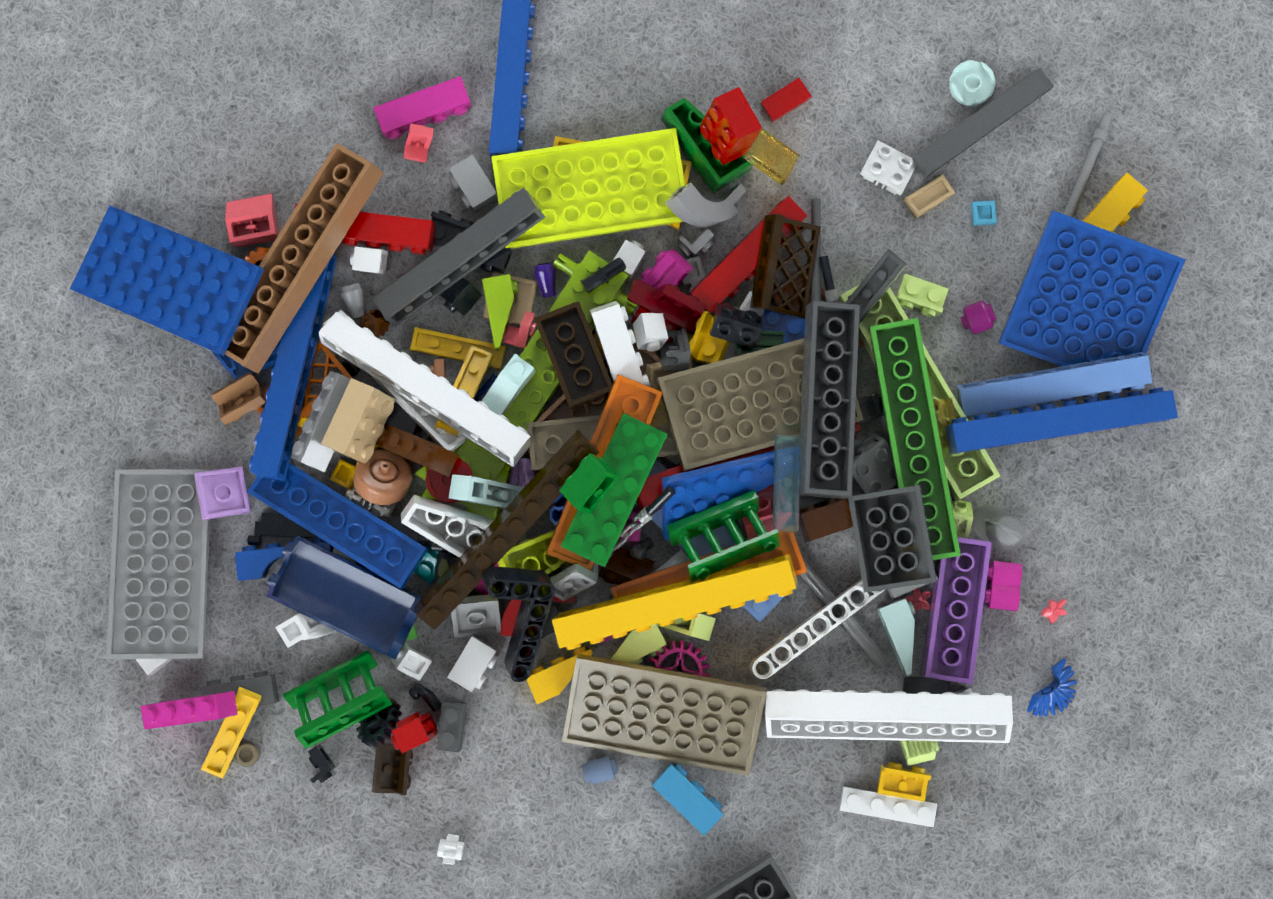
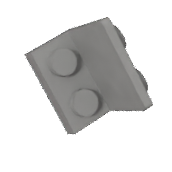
M875 433L854 448L853 478L865 494L890 490L897 484L890 446L883 437Z
M565 561L562 565V572L550 578L555 587L554 596L566 601L596 584L598 564L594 563L590 571L577 563L571 564Z

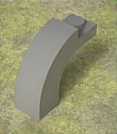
M692 183L678 188L665 203L682 221L697 227H710L734 217L739 212L735 206L742 201L740 197L747 190L742 184H738L728 189L716 202H711L705 199Z

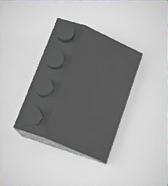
M920 485L848 497L864 593L937 582Z

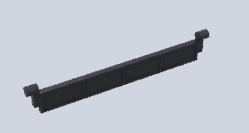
M262 513L261 521H255L254 536L249 535L247 543L248 545H261L262 536L297 537L298 535L302 538L319 537L281 513ZM376 516L415 541L432 542V551H445L443 547L401 523V517Z

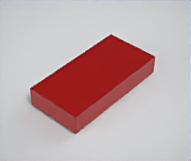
M799 77L761 101L760 104L771 121L775 122L810 100L812 96Z

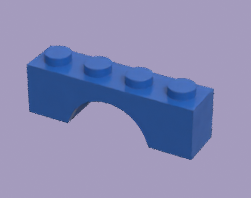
M320 538L312 539L314 544L330 552L333 551L334 547ZM280 543L265 544L266 549L256 550V546L242 547V552H235L238 581L266 578L273 563L285 557L282 555L285 547H280Z

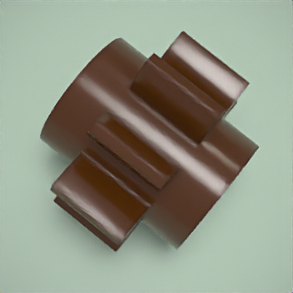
M372 309L369 312H365L364 316H361L359 326L368 328L375 337L379 338L380 335L384 336L385 332L388 331L390 322L385 320L380 310Z

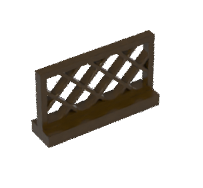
M780 214L765 215L750 308L805 318L821 226L785 218L784 215ZM784 224H788L793 231V234L787 239L782 232ZM806 229L812 230L811 240L807 244L800 234ZM796 237L802 247L794 253L788 242ZM784 246L790 257L782 262L779 257V249ZM804 251L808 260L807 264L802 267L797 256ZM793 260L798 270L790 276L785 265ZM781 269L786 280L778 285L775 280V273ZM799 274L804 279L803 287L800 289L797 288L793 281ZM789 283L794 294L786 298L781 288ZM777 292L782 303L777 307L770 306L772 295ZM796 297L800 302L799 312L794 311L789 303Z

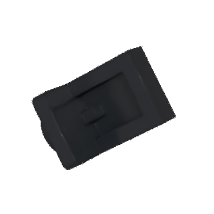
M876 393L858 400L863 416V421L859 422L860 425L881 418L884 415L881 397L878 398Z

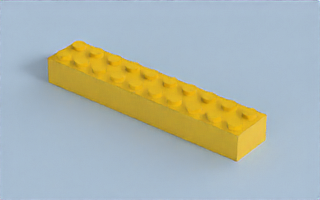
M788 554L713 573L702 580L698 579L691 582L689 579L560 612L552 619L559 648L566 647L567 650L581 647V644L586 641H590V644H596L604 641V638L613 635V638H620L628 635L627 632L636 629L637 633L650 630V626L659 623L660 627L673 624L674 620L683 617V620L687 621L697 618V614L707 611V615L721 612V608L730 605L731 609L744 606L746 601L754 599L755 603L763 602L769 599L768 596L777 593L779 597L787 596L793 593L792 590L796 589L797 578L791 556Z

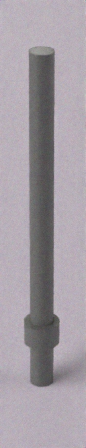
M814 198L811 200V224L821 226V200ZM821 227L812 276V301H821V266L819 257H821Z

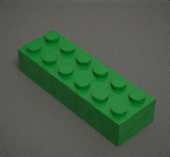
M623 413L602 457L620 477L590 514L577 510L561 543V547L603 567L606 566L668 435L667 433Z

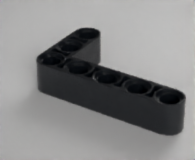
M490 567L482 574V580L489 595L499 599L522 600L504 663L511 679L514 682H523L531 675L555 595V587L548 574L542 570Z

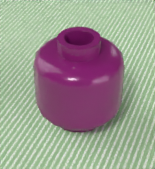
M983 300L965 306L963 309L964 316L960 317L964 329H970L972 334H979L992 329L994 321H997L991 304H986Z

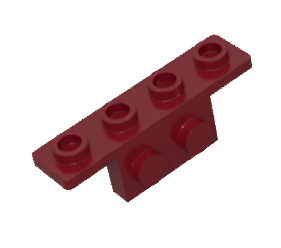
M639 279L634 280L627 297L628 301L651 313H663L664 320L679 328H685L692 335L695 334L697 320L701 317L706 307L705 304L699 302L700 300L697 297L680 292V289L675 285L665 284L656 289Z

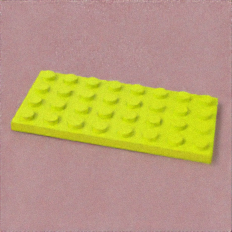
M676 128L491 156L499 205L510 198L513 193L524 187L532 195L545 215L543 220L505 248H519L684 222L665 203L678 188L685 185Z

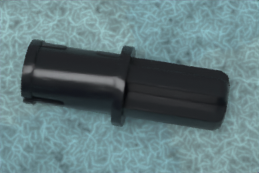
M619 257L603 268L598 267V271L581 280V283L589 294L605 282L608 284L610 279L626 270V265Z

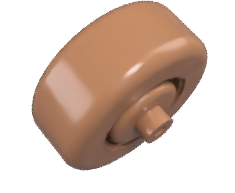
M385 449L374 450L367 463L357 462L353 476L354 487L358 494L368 502L377 505H391L402 500L408 493L412 480V470L405 458Z

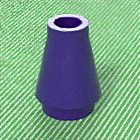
M547 262L535 265L533 273L542 292V297L555 296L556 268L553 267V263Z

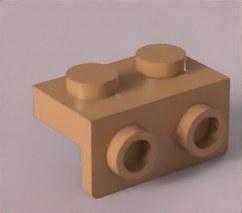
M252 372L241 376L212 393V399L219 406L220 420L224 425L238 421L244 414L251 410H257L266 403L264 387Z

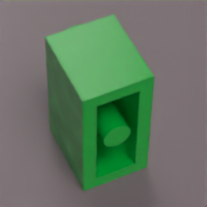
M589 453L587 457L582 459L576 471L565 480L564 485L559 491L577 510L590 514L620 476L603 458Z

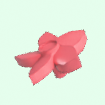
M916 588L912 590L913 595L905 597L907 602L911 601L913 603L915 612L919 611L920 608L930 610V604L926 600L930 597L931 592L925 591L921 593L920 589Z
M1050 599L1048 607L1043 609L1041 615L1048 618L1053 624L1058 619V615H1067L1066 611L1062 608L1066 600L1062 599L1056 603Z

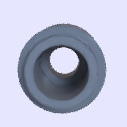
M610 756L587 761L588 764L582 765L586 783L592 782L597 784L615 779V774L619 773L616 760H611Z

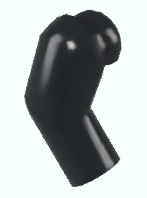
M414 684V687L409 689V694L413 700L422 697L433 712L442 707V703L433 691L425 686Z

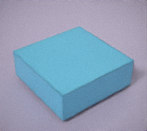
M995 200L971 203L973 226L997 224Z

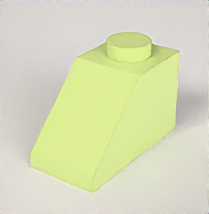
M699 613L697 618L684 621L683 617L674 620L673 624L663 627L709 641L716 618Z

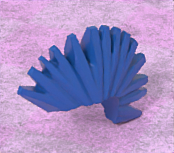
M1063 658L1051 667L1054 680L1050 685L1032 695L1027 709L1028 713L1033 710V715L1037 716L1039 713L1040 717L1043 714L1046 717L1050 710L1052 715H1055V705L1062 712L1064 711L1063 706L1065 708L1068 707L1066 701L1072 703L1069 697L1074 699L1075 696L1071 693H1076V690L1069 688V686L1077 684V680H1069L1074 675V671H1071V666L1064 668L1066 659Z

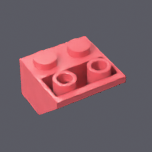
M273 194L226 202L225 221L229 242L235 248L276 240L280 229Z

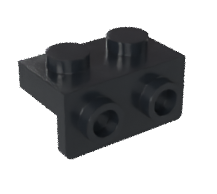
M716 303L714 323L710 330V335L749 348H755L762 331L761 316L751 310L743 311L736 309L731 304Z

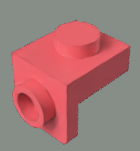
M410 124L405 140L403 157L425 163L434 129L424 125Z
M526 311L520 328L510 325L503 342L525 349L529 338L533 337L537 325L533 323L535 313Z

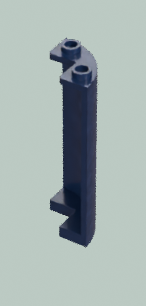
M298 535L293 543L288 542L282 552L285 558L277 574L272 573L267 581L266 586H269L266 597L396 660L418 618L415 605L423 597L405 588L401 590L381 576Z

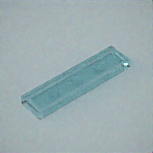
M775 436L773 530L777 529L779 532L797 533L799 531L800 437Z

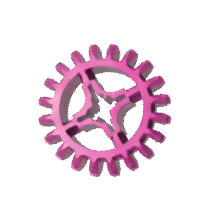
M671 640L670 645L672 648L668 649L665 645L662 647L664 650L662 654L656 651V655L659 656L657 660L653 657L649 658L650 662L655 663L654 668L673 670V668L676 669L675 666L679 665V660L681 659L680 665L682 670L693 675L711 676L710 673L703 672V669L710 668V664L702 665L701 662L707 656H697L701 651L699 647L694 652L691 651L693 647L691 642H689L687 648H684V640H680L679 647H675L674 640ZM677 652L674 665L669 667L660 666L666 656ZM684 653L694 658L698 670L688 669L684 666Z

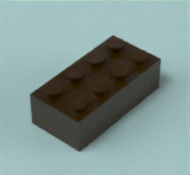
M574 302L534 318L570 410L609 395L613 385L580 302Z

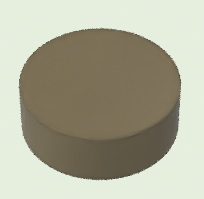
M250 742L239 745L235 752L236 762L243 767L254 765L260 757L258 747Z

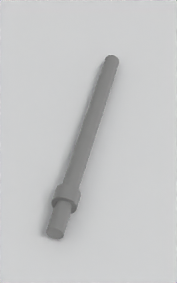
M1104 113L1099 128L1094 131L1092 145L1064 215L1070 217L1074 215L1101 145L1106 142L1108 137L1107 130L1113 118L1109 113Z

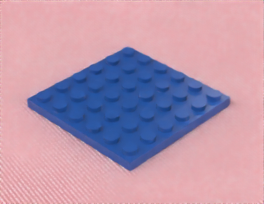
M1051 210L998 343L1059 366L1139 352L1146 354L1186 259ZM1131 387L1122 388V389H1125V390L1130 391V390H1131Z

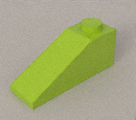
M510 274L482 279L496 351L501 350L515 303L514 294H518L516 280H511Z

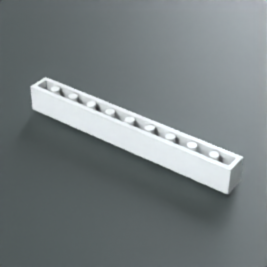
M335 312L319 331L321 344L512 467L517 464L530 447V435L524 428L512 425L504 415L495 414L485 403L481 401L476 402L463 389H456L451 386L446 378L442 376L437 377L424 364L419 365L412 361V358L407 353L398 352L388 341L375 337L368 328H361L356 325L349 316H342Z

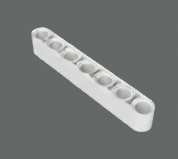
M861 578L754 658L749 666L750 673L758 679L769 678L884 590L864 593ZM853 591H858L861 595V600L857 604L851 600V593ZM836 604L842 608V615L839 618L834 617L832 614V608ZM816 619H820L824 625L820 632L815 631L813 628V622ZM797 633H801L805 637V642L802 646H797L794 642V637ZM779 647L784 648L786 651V656L781 661L775 657V651ZM760 661L765 662L767 665V671L763 675H759L756 671V665Z

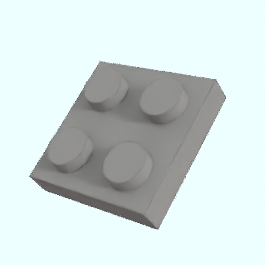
M490 595L465 597L451 612L454 638L498 634L501 632L498 598H493Z

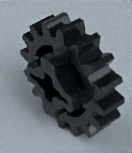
M390 698L392 705L358 722L360 726L356 728V731L359 732L357 737L369 747L377 748L378 744L382 746L385 744V739L391 740L392 730L396 728V723L400 721L398 717L402 715V712L399 710L401 705L392 698Z

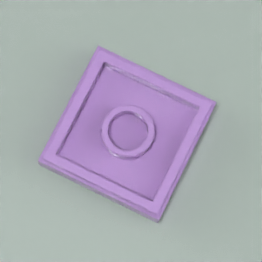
M243 466L194 474L202 520L251 512Z

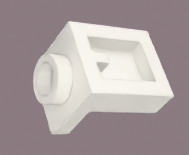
M407 642L403 645L396 660L391 658L397 670L419 681L432 663L430 657L412 649Z

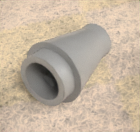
M360 284L342 287L341 296L351 313L352 319L364 316V294Z

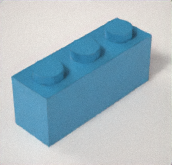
M670 763L652 782V786L694 827L705 835L724 815L720 810L723 806L713 796L709 799L703 793L706 789L697 780L692 783L686 777L688 772L679 763L676 766Z

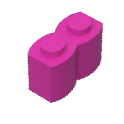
M1000 561L990 562L987 575L988 589L985 590L984 597L986 608L1018 611L1022 564Z

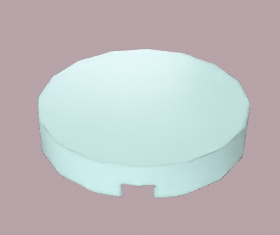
M974 60L960 63L953 70L949 78V89L952 96L958 103L965 106H978L985 103L992 96L995 88L993 71L985 63Z

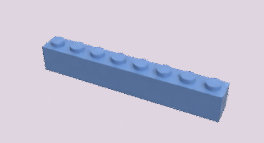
M1139 352L957 385L956 388L959 406L968 419H974V416L988 412L991 415H996V413L1005 411V409L1014 408L1015 411H1018L1019 409L1028 408V405L1037 404V406L1052 404L1051 401L1060 400L1061 402L1074 401L1077 396L1084 395V398L1097 397L1098 393L1105 391L1108 394L1122 392V388L1131 387L1133 390L1145 388V384L1152 383L1149 355Z

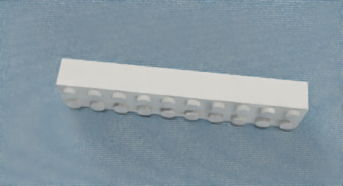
M774 689L767 691L765 720L767 738L1010 743L1013 726L1012 696H1005L1002 693H994L992 695H980L979 693L956 695L952 692H945L943 694H931L929 692L907 694L903 691H896L894 693H882L880 691L858 693L854 690L845 692H833L831 690L810 692L800 689L795 692Z

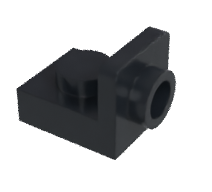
M318 744L308 751L311 764L316 769L319 768L321 770L320 773L310 779L312 783L317 780L320 783L324 782L333 775L331 770L336 768L321 744Z

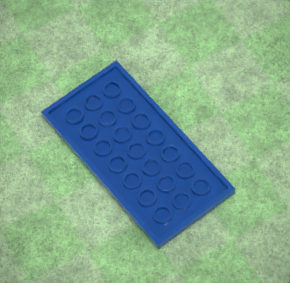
M109 205L70 289L224 356L264 269Z

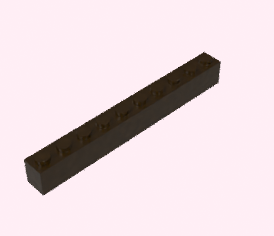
M577 430L415 605L416 616L436 630L482 580L483 572L487 568L494 567L562 494L559 490L564 485L565 480L580 466L582 459L587 457L589 453L596 456L599 454L596 445Z

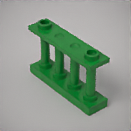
M755 490L666 525L671 545L674 546L681 543L692 562L687 565L691 582L705 579L713 573L762 553L771 552L780 546L779 531L775 529L767 532L756 513L760 509L759 498ZM748 517L758 537L745 541L734 521ZM726 526L736 546L723 550L712 530ZM699 535L705 536L714 553L704 559H700L690 540Z
M368 650L283 694L284 699L293 709L298 708L303 725L295 729L294 733L306 749L392 705L390 697L382 686L376 687L370 670L377 667L378 664ZM362 675L367 692L354 698L349 681ZM340 686L346 703L333 709L328 692ZM319 697L324 715L311 720L306 703Z

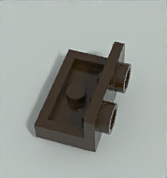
M378 744L375 752L372 792L407 795V789L411 785V777L409 775V765H412L413 752L411 750L401 753V750H396L393 744H384L383 746Z

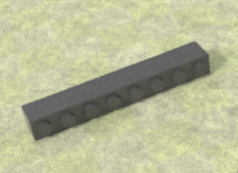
M524 187L516 191L502 204L495 206L487 215L476 220L468 229L457 234L453 240L438 248L434 254L419 262L416 267L400 276L389 287L381 290L374 297V300L384 318L395 327L543 220L545 215L532 195Z

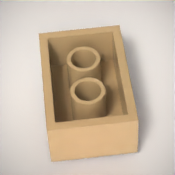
M351 378L321 444L361 463H367L368 459L373 455L378 437L383 433L384 424L393 411L395 399L372 386Z

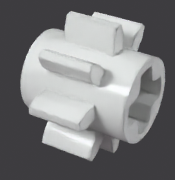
M448 834L447 839H440L437 856L443 857L442 863L454 865L455 860H462L465 842L459 841V835Z

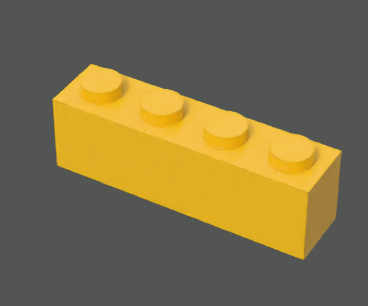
M1126 172L1085 217L1083 222L1115 233L1113 230L1117 225L1122 227L1131 217L1128 214L1131 209L1137 210L1146 200L1143 196L1148 190Z

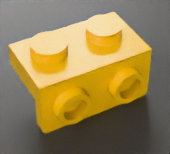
M889 761L888 765L881 764L876 791L878 794L925 802L928 780L931 781V775L926 772V768L920 766H912L911 769L902 768L903 764Z

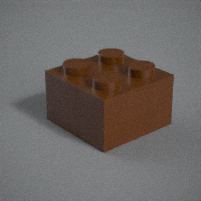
M832 498L822 502L823 507L817 508V505L814 504L800 509L801 514L796 517L805 542L853 527L851 512L846 499L840 501L839 498Z

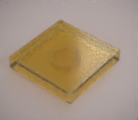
M762 128L744 159L780 185H783L787 181L800 155Z

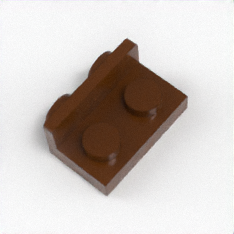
M620 547L613 552L606 566L601 567L598 576L607 583L618 585L650 574L655 561L648 558L638 560L630 555L629 550Z

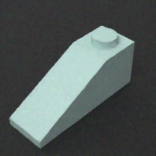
M514 354L481 402L485 403L495 414L504 415L535 375L536 370L518 355Z
M452 474L449 499L506 508L524 487L473 476Z
M902 598L876 610L903 674L910 675L912 674L915 627L913 615L916 612L911 601L907 602L906 598Z

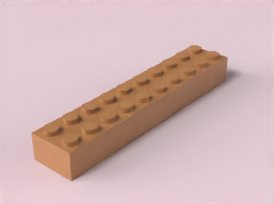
M338 143L334 145L259 265L264 271L225 355L258 374L260 373L384 172L370 161Z

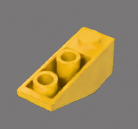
M583 646L572 651L574 656L566 660L564 656L550 661L552 666L544 670L542 665L532 669L527 683L536 703H542L559 695L573 678L577 654L591 656L593 654L592 648L587 650Z

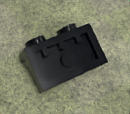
M439 210L438 213L432 211L430 215L431 220L437 225L434 245L439 247L446 245L457 234L462 233L474 223L464 218H461L460 221L453 219L450 213Z

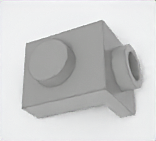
M707 229L692 245L681 235L678 238V248L685 256L691 255L694 258L701 251L706 253L713 246L714 234Z

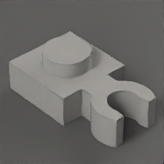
M699 256L686 260L693 267L692 271L681 282L682 285L689 284L688 293L705 277Z

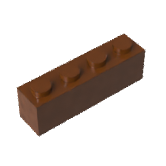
M386 423L384 424L382 435L378 437L375 444L449 477L459 456L439 445Z

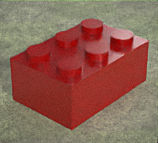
M740 87L714 98L700 125L703 137L709 140L712 145L713 155L717 160H720L722 165L747 154L762 130L761 124Z

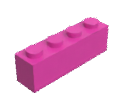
M459 76L373 108L385 139L389 137L390 139H397L403 136V132L409 130L410 124L424 126L431 122L438 124L444 122L447 119L446 117L453 114L456 116L466 114L472 106L462 78Z
M234 691L162 701L141 706L144 730L238 715Z

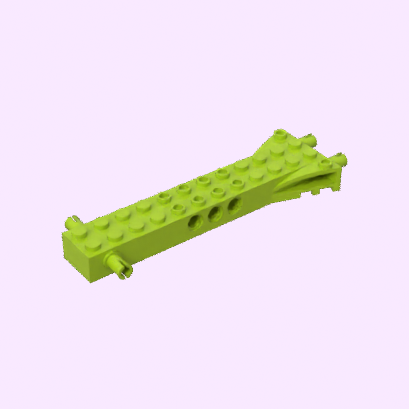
M590 250L582 262L578 264L562 253L558 255V260H555L553 266L568 274L570 280L549 312L579 301L592 335L596 330L589 309L616 301L620 307H625L627 313L631 316L633 315L634 310L638 306L628 301V296L622 293V289L628 281L626 273H619L610 279L608 284L605 282L588 294L581 280L598 271V267L603 268L609 263ZM538 329L519 356L534 367L536 373L504 413L509 423L516 427L520 426L527 432V423L538 420L560 386ZM466 437V441L453 451V453L459 455L458 457L469 465L473 477L507 484L512 466ZM422 467L415 474L425 480L429 468ZM426 488L421 497L435 501L436 498ZM459 501V503L467 507L466 510L468 512L493 520L499 515L500 507Z

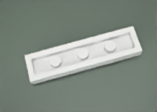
M846 786L842 787L839 805L840 811L934 827L937 803L905 799Z

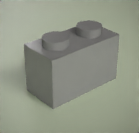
M473 154L449 168L451 176L448 178L455 189H461L464 194L461 196V199L467 209L472 207L474 212L498 199L497 192Z

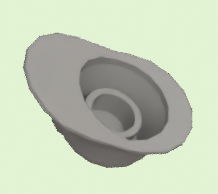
M994 505L983 506L974 514L973 530L983 541L992 542L993 546L1004 551H1013L1019 548L1025 541L1026 527L1023 521L1016 515Z

